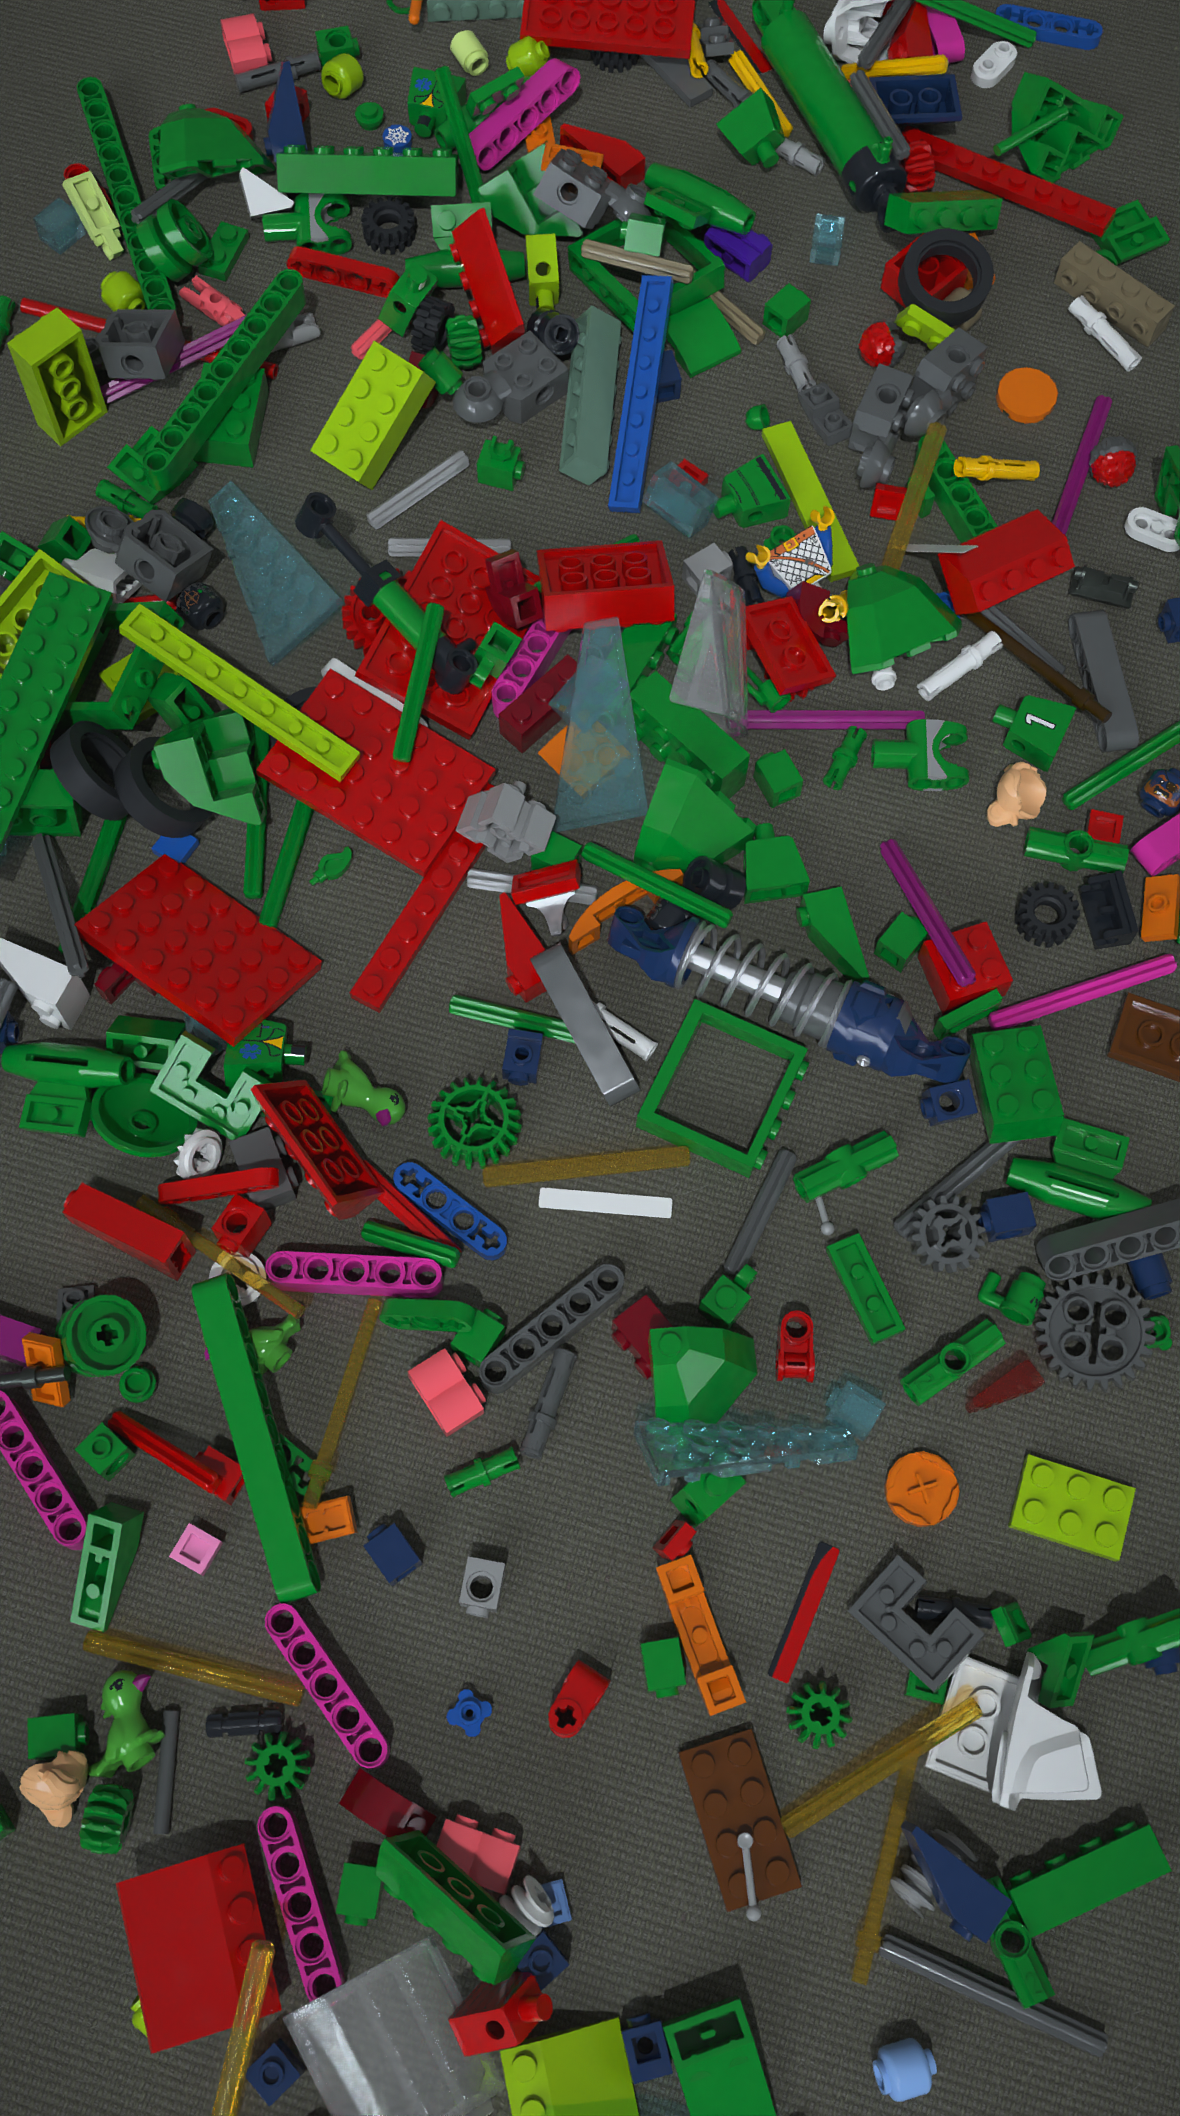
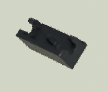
M1122 870L1088 878V884L1080 886L1078 892L1094 949L1131 944L1139 929Z

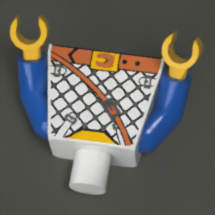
M823 507L824 516L821 519L820 513L814 509L810 513L811 520L818 524L815 528L811 525L772 550L757 544L758 556L751 552L746 554V560L755 564L754 570L763 589L780 598H785L787 592L802 581L821 587L819 583L832 573L833 543L830 525L834 521L835 514L831 508Z

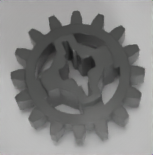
M945 1195L936 1197L935 1202L931 1199L923 1202L925 1210L921 1208L914 1210L913 1214L918 1221L908 1223L907 1227L915 1230V1233L907 1237V1241L916 1242L917 1247L911 1253L912 1255L922 1254L924 1256L921 1261L922 1266L933 1262V1272H941L945 1267L947 1273L957 1272V1266L960 1269L970 1267L968 1259L975 1260L980 1257L975 1247L985 1246V1242L978 1239V1234L986 1230L985 1227H977L975 1223L981 1215H971L969 1213L972 1204L966 1203L959 1206V1197L957 1196L950 1198L947 1203ZM946 1211L950 1212L951 1215L944 1219L940 1215L936 1216L935 1213ZM949 1227V1228H948L949 1231L947 1232V1237H948L950 1240L944 1241V1240H945L944 1237H945L946 1233H945V1231L942 1230V1229ZM947 1250H949L952 1253L956 1252L958 1254L953 1258H946L941 1256L942 1253H945Z

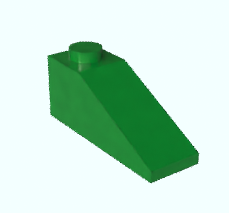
M842 886L803 894L800 907L796 908V915L799 926L801 928L805 927L808 939L847 980L859 983L869 980V973Z
M110 1502L89 1513L70 1622L100 1632L107 1631L138 1549L144 1516L143 1511Z

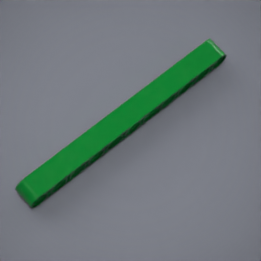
M85 77L77 84L78 96L130 259L143 293L146 308L153 310H175L178 318L166 276L153 264L144 251L137 235L138 224L133 223L131 220V210L139 205L141 200L103 85L95 77Z

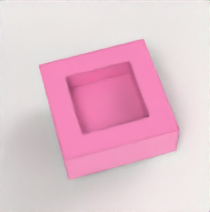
M189 1523L169 1557L204 1576L223 1542Z

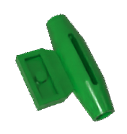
M519 66L471 92L467 104L461 107L468 133L470 134L505 100L510 101L520 93L521 86L531 75L524 77ZM447 118L434 130V134L441 148L454 149L456 146Z
M659 163L651 164L646 172L644 184L651 191L646 193L644 204L653 208L655 214L662 217H671L677 220L681 227L690 230L707 223L717 228L746 235L753 227L756 213L727 190L688 171Z
M491 202L431 205L433 239L440 251L406 258L405 268L407 269L412 261H416L438 278L436 288L463 287L459 277V273L463 272L460 261L454 262L449 244L454 243L452 231L481 208L485 209L492 229ZM499 249L509 281L524 278V252Z
M54 1042L17 1044L7 1046L1 1056V1064L4 1071L37 1082L31 1092L26 1094L19 1128L26 1131L85 1138L91 1108L88 1088L128 1085L133 1080L135 1065L130 1057L93 1046Z
M1066 1118L1063 1119L1059 1135L1055 1136L1051 1153L1054 1163L1013 1157L1005 1183L1021 1192H1028L1029 1196L1043 1203L1098 1220L1150 1207L1152 1204V1199L1113 1181L1122 1170L1130 1137Z

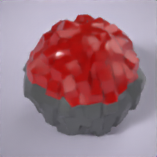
M890 318L873 322L871 326L864 330L860 339L859 349L862 358L876 369L879 363L888 367L895 366L905 354L908 345L906 341H899L897 334L891 333V330L899 328Z
M1122 436L1107 437L1094 446V449L1090 452L1089 471L1097 483L1117 487L1127 483L1128 479L1132 477L1137 465L1138 451L1129 439H1125Z

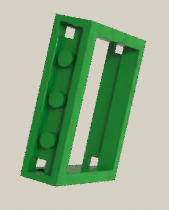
M651 208V216L667 219L664 238L698 269L694 273L690 284L677 282L673 285L669 316L724 288V270L726 269L722 259L719 256H715L702 240H698L688 229L681 227L677 220L671 217L659 216ZM617 218L567 246L569 270L634 332L638 299L598 261L581 256V246L586 239L618 247L625 244V241L620 240L623 221Z
M165 601L112 603L56 729H69L78 721L94 722L106 729H133L165 664L138 645H136L109 702L74 701L110 629H119V626L139 603L180 631L185 621ZM131 712L129 719H127L124 715Z
M694 999L637 1115L636 1127L750 1178L754 1168L760 1170L766 1160L769 1151L763 1148L768 1138L775 1140L782 1121L777 1118L781 1110L785 1109L788 1111L793 1102L796 1092L791 1090L795 1080L802 1081L810 1064V1062L805 1061L808 1048ZM702 1023L790 1061L748 1154L658 1115Z

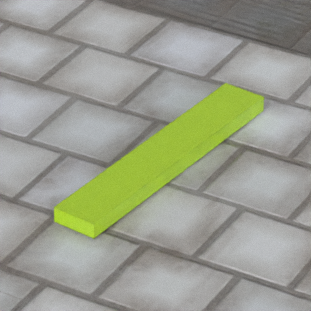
M788 421L762 429V438L804 528L806 529L811 525L815 528L818 524L811 520L810 513L814 509L820 513L821 519L824 516L823 507L827 506L831 509L832 507L792 422ZM836 515L833 523L830 525L833 543L832 573L828 576L830 582L852 576L856 568L859 567Z

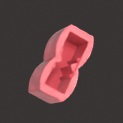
M253 13L220 20L225 47L234 74L266 66L268 62H272L269 44H263L265 33L262 22H256Z
M444 1348L407 1372L417 1392L446 1437L484 1414V1408L481 1404L486 1402V1399L476 1383L469 1386L464 1379L462 1373L467 1370L456 1353L449 1355Z
M457 1814L455 1821L446 1819L437 1847L479 1886L506 1894L522 1847L514 1844L516 1835L497 1828H493L491 1835L477 1830L478 1821Z

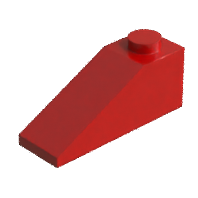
M916 1L913 2L895 30L887 50L889 60L933 55L927 6Z
M566 123L560 126V145L604 155L601 169L607 173L608 179L615 181L625 189L630 183L637 185L644 180L646 157L643 156L641 151L633 148L626 141Z
M503 892L499 895L508 976L505 978V981L510 991L515 996L520 994L524 1002L527 1003L547 991L530 958L545 951V948L506 892Z

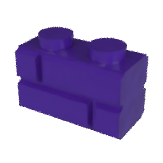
M711 226L705 233V246L715 256H719L722 259L725 267L749 283L771 261L773 244L770 243L764 234H757L750 230L748 234L742 235Z

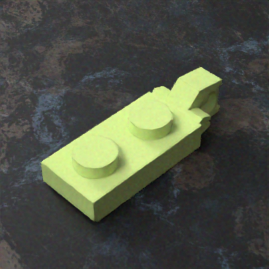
M87 171L64 180L62 186L91 240L94 241L97 247L102 246L109 261L119 257L124 251L118 240L121 237L119 232L120 225L92 172Z

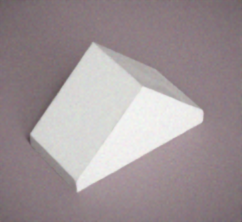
M242 167L239 178L250 219L262 217V214H275L291 210L294 201Z

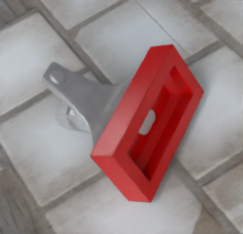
M577 859L513 876L511 895L515 905L526 904L529 907L539 909L543 913L553 937L562 935V931L569 926L563 909L567 900L580 888L581 869Z

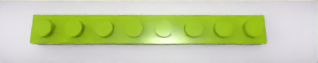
M139 603L119 626L120 634L339 782L343 780L359 759L360 752L142 604Z

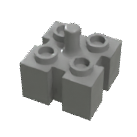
M515 781L513 785L503 783L490 788L489 791H482L469 796L455 831L476 844L483 843L488 847V852L509 863L522 859L524 853L531 856L543 852L557 816L547 811L546 807L540 802L533 800L526 802V796L524 795L527 787L526 784L521 781Z

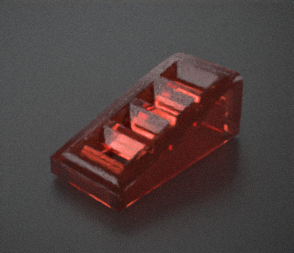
M1024 1360L966 1404L965 1409L970 1414L1036 1391L1045 1384V1380L1029 1360Z

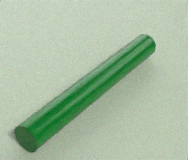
M1060 106L994 145L995 155L1001 156L1069 115L1067 106Z

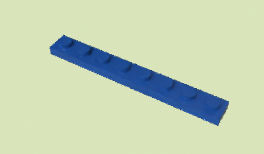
M642 275L608 503L610 512H641L674 284L672 276Z

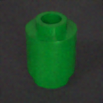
M435 347L418 363L422 371L436 382L433 387L441 395L446 392L452 395L463 383L460 379L463 372L443 351L439 352Z

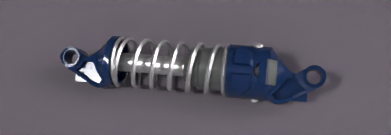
M628 906L618 907L615 910L607 938L608 944L615 951L637 961L641 969L651 980L665 982V985L679 990L687 983L692 971L702 974L696 991L697 998L703 995L711 978L726 984L720 1001L721 1007L727 1006L735 988L750 993L744 1011L746 1017L751 1016L760 998L774 1003L768 1022L770 1027L775 1026L778 1020L792 1025L795 1037L804 1033L818 1039L819 1047L826 1048V1050L833 1053L834 1059L851 1066L856 1064L867 1066L877 1071H883L890 1077L918 1074L943 1083L957 1082L963 1073L971 1054L970 1045L966 1041L954 1036L945 1037L940 1041L929 1042L916 1023L909 1003L892 994H887L886 988L868 980L862 983L848 980L843 984L838 982L836 973L829 974L827 977L818 973L814 974V968L811 963H807L800 970L789 974L790 960L786 953L778 956L768 971H765L763 968L766 953L764 945L761 943L755 945L743 961L739 960L742 945L739 934L731 935L720 949L715 951L718 936L717 929L713 924L707 926L706 921L699 918L691 917L676 926L651 930L639 910ZM711 931L710 947L708 948L703 946L707 933ZM735 940L733 957L725 955L726 950ZM759 951L757 967L750 965V961ZM784 961L781 977L775 975L774 972L781 962Z

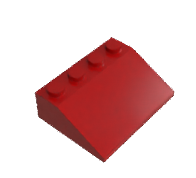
M662 540L536 550L546 631L566 632L569 629L577 628L595 630L602 626L617 625L629 627L640 623L658 625L666 621H675L674 583Z
M306 1080L258 1084L250 1089L259 1107L266 1115L265 1120L268 1126L280 1135L285 1143L287 1153L294 1160L298 1161L305 1171L304 1175L307 1182L319 1191L325 1200L326 1209L330 1214L337 1217L339 1221L355 1217L384 1193L382 1187Z
M244 1843L116 1883L151 2054L282 2011Z

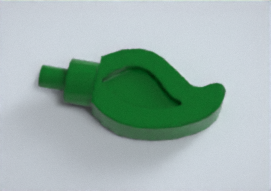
M346 846L342 853L325 855L320 860L318 870L313 873L314 877L309 880V883L314 886L317 882L322 884L326 879L335 880L341 877L348 870L352 862L351 849Z

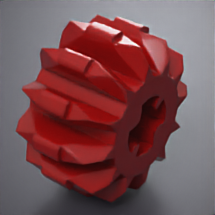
M926 140L909 142V157L900 161L908 174L904 191L906 193L924 192L933 188L935 183L934 155H932V149Z

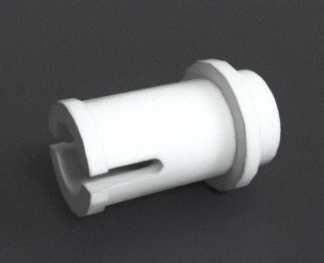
M892 666L873 671L874 674L871 677L872 684L878 690L891 689L897 679Z

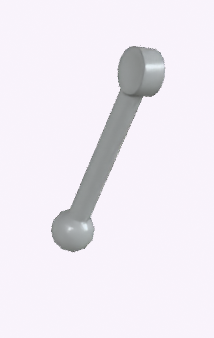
M821 1196L815 1199L823 1223L821 1231L825 1235H831L835 1228L833 1223L829 1222Z
M741 1833L738 1835L737 1844L742 1848L749 1903L746 1909V1916L751 1921H757L760 1919L762 1912L756 1903L750 1854L753 1838L749 1833Z

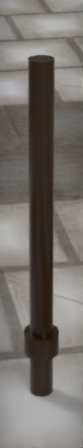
M982 613L961 614L986 634L994 631L1001 638L1002 642L1000 643L1003 644V647L1072 699V704L1081 711L1087 710L1103 723H1106L1111 718L1112 712L1094 699V694L1084 687L1080 689Z

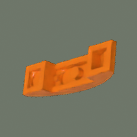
M681 869L653 871L680 886L683 884L684 873ZM627 880L613 887L595 900L580 916L569 935V952L571 955H574L600 939V923L612 917L618 907L630 906L646 895L655 904L660 897Z
M692 1555L656 1567L676 1631L709 1716L746 1703L733 1665L729 1662L704 1595L705 1590Z

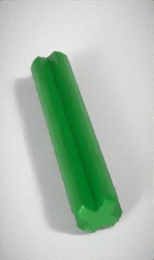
M373 1221L365 1222L361 1230V1237L365 1241L418 1258L432 1259L438 1264L449 1268H455L460 1259L461 1253L456 1247Z

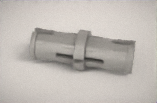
M785 138L784 142L775 149L779 156L788 160L789 165L793 167L797 165L814 176H818L824 167L825 158L809 151L801 142L795 143Z
M789 334L788 339L790 342H788L785 335L777 341L776 346L785 361L784 369L793 378L799 393L803 391V387L806 390L815 386L816 382L807 367L808 360L806 356L801 354L794 336Z

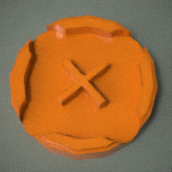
M1028 367L1016 368L1006 373L1000 380L996 400L1000 410L1008 413L1010 419L1026 424L1036 423L1043 420L1045 416L1049 413L1051 414L1054 410L1058 392L1056 384L1049 375L1038 369Z
M925 1451L910 1453L898 1459L888 1471L884 1485L886 1501L892 1512L905 1523L917 1527L934 1526L946 1519L956 1507L960 1492L957 1479L950 1464L940 1456Z

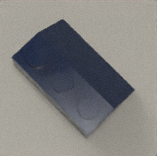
M955 74L869 77L871 84L896 125L955 123L962 120Z

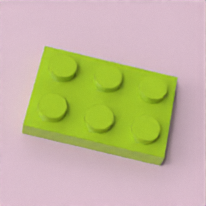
M1028 1454L1025 1456L1008 1527L1117 1562L1120 1560L1136 1488Z

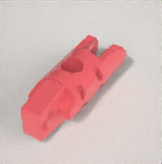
M197 275L191 282L194 288L201 293L200 295L185 286L179 291L182 299L203 312L220 326L245 316L238 304L217 291Z

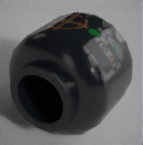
M196 582L178 593L176 610L194 629L209 630L216 627L222 620L224 604L222 599L207 584Z
M660 897L644 921L651 930H658L676 926L693 917L691 912Z

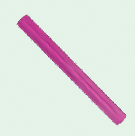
M1165 954L991 1012L988 1016V1022L993 1031L1003 1030L1171 974L1177 968V962L1172 954Z

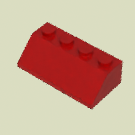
M481 208L452 231L454 243L449 244L454 262L460 261L463 272L459 273L463 289L464 291L470 290L473 300L469 301L472 315L475 319L480 318L483 329L478 331L484 348L489 347L493 355L524 335L525 328L484 208Z
M1038 509L958 544L978 545V547L967 552L938 553L956 615L981 612L1075 567L1067 536Z

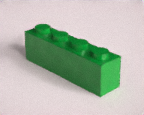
M982 190L891 193L888 198L884 225L905 234L927 233L944 228L959 231L997 229L1003 198Z
M676 613L675 621H666L658 625L640 623L625 627L582 696L583 713L589 711L597 720L614 728H617L622 718L626 720L628 694L649 676L652 669L658 670L664 658L663 651L678 636L679 629L676 628Z
M1134 1820L1125 1822L1113 1828L1115 1836L1105 1841H1102L1100 1836L1091 1838L1079 1844L1081 1852L1067 1858L1065 1852L1045 1860L1046 1868L1035 1874H1032L1031 1870L1027 1869L1009 1878L1011 1885L1005 1887V1890L1010 1900L1013 1901V1907L1021 1923L1029 1931L1031 1938L1171 1872V1867L1150 1824L1136 1825Z

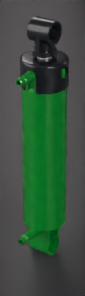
M754 0L752 3V14L756 25L763 34L761 48L834 165L857 208L866 213L877 211L878 223L884 233L897 231L884 225L888 198L891 193L903 192L907 184L908 174L902 163L896 159L892 152L893 139L890 136L883 139L806 13L795 9V0Z

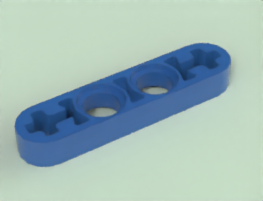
M1012 4L1000 5L995 11L996 15L1035 30L1037 41L1092 50L1099 45L1103 33L1101 24L1090 19ZM1028 22H1036L1040 26L1032 27L1028 25ZM1063 27L1067 29V32H1059L1055 28Z
M406 1162L396 1168L393 1176L395 1187L417 1208L482 1258L496 1260L505 1254L507 1250L506 1234L494 1222L418 1164ZM413 1173L416 1174V1182L424 1188L420 1198L416 1197L419 1195V1189L413 1184L409 1183L403 1186L402 1176L404 1174L407 1176H411ZM434 1192H440L446 1196V1204L442 1208L432 1209L426 1203L428 1196ZM461 1213H468L473 1217L474 1223L471 1228L460 1230L454 1225L455 1217ZM481 1224L484 1225L481 1228L483 1235L489 1239H492L494 1236L498 1237L499 1247L497 1249L494 1247H490L488 1250L484 1249L485 1241L478 1234L475 1240L470 1239L478 1232Z

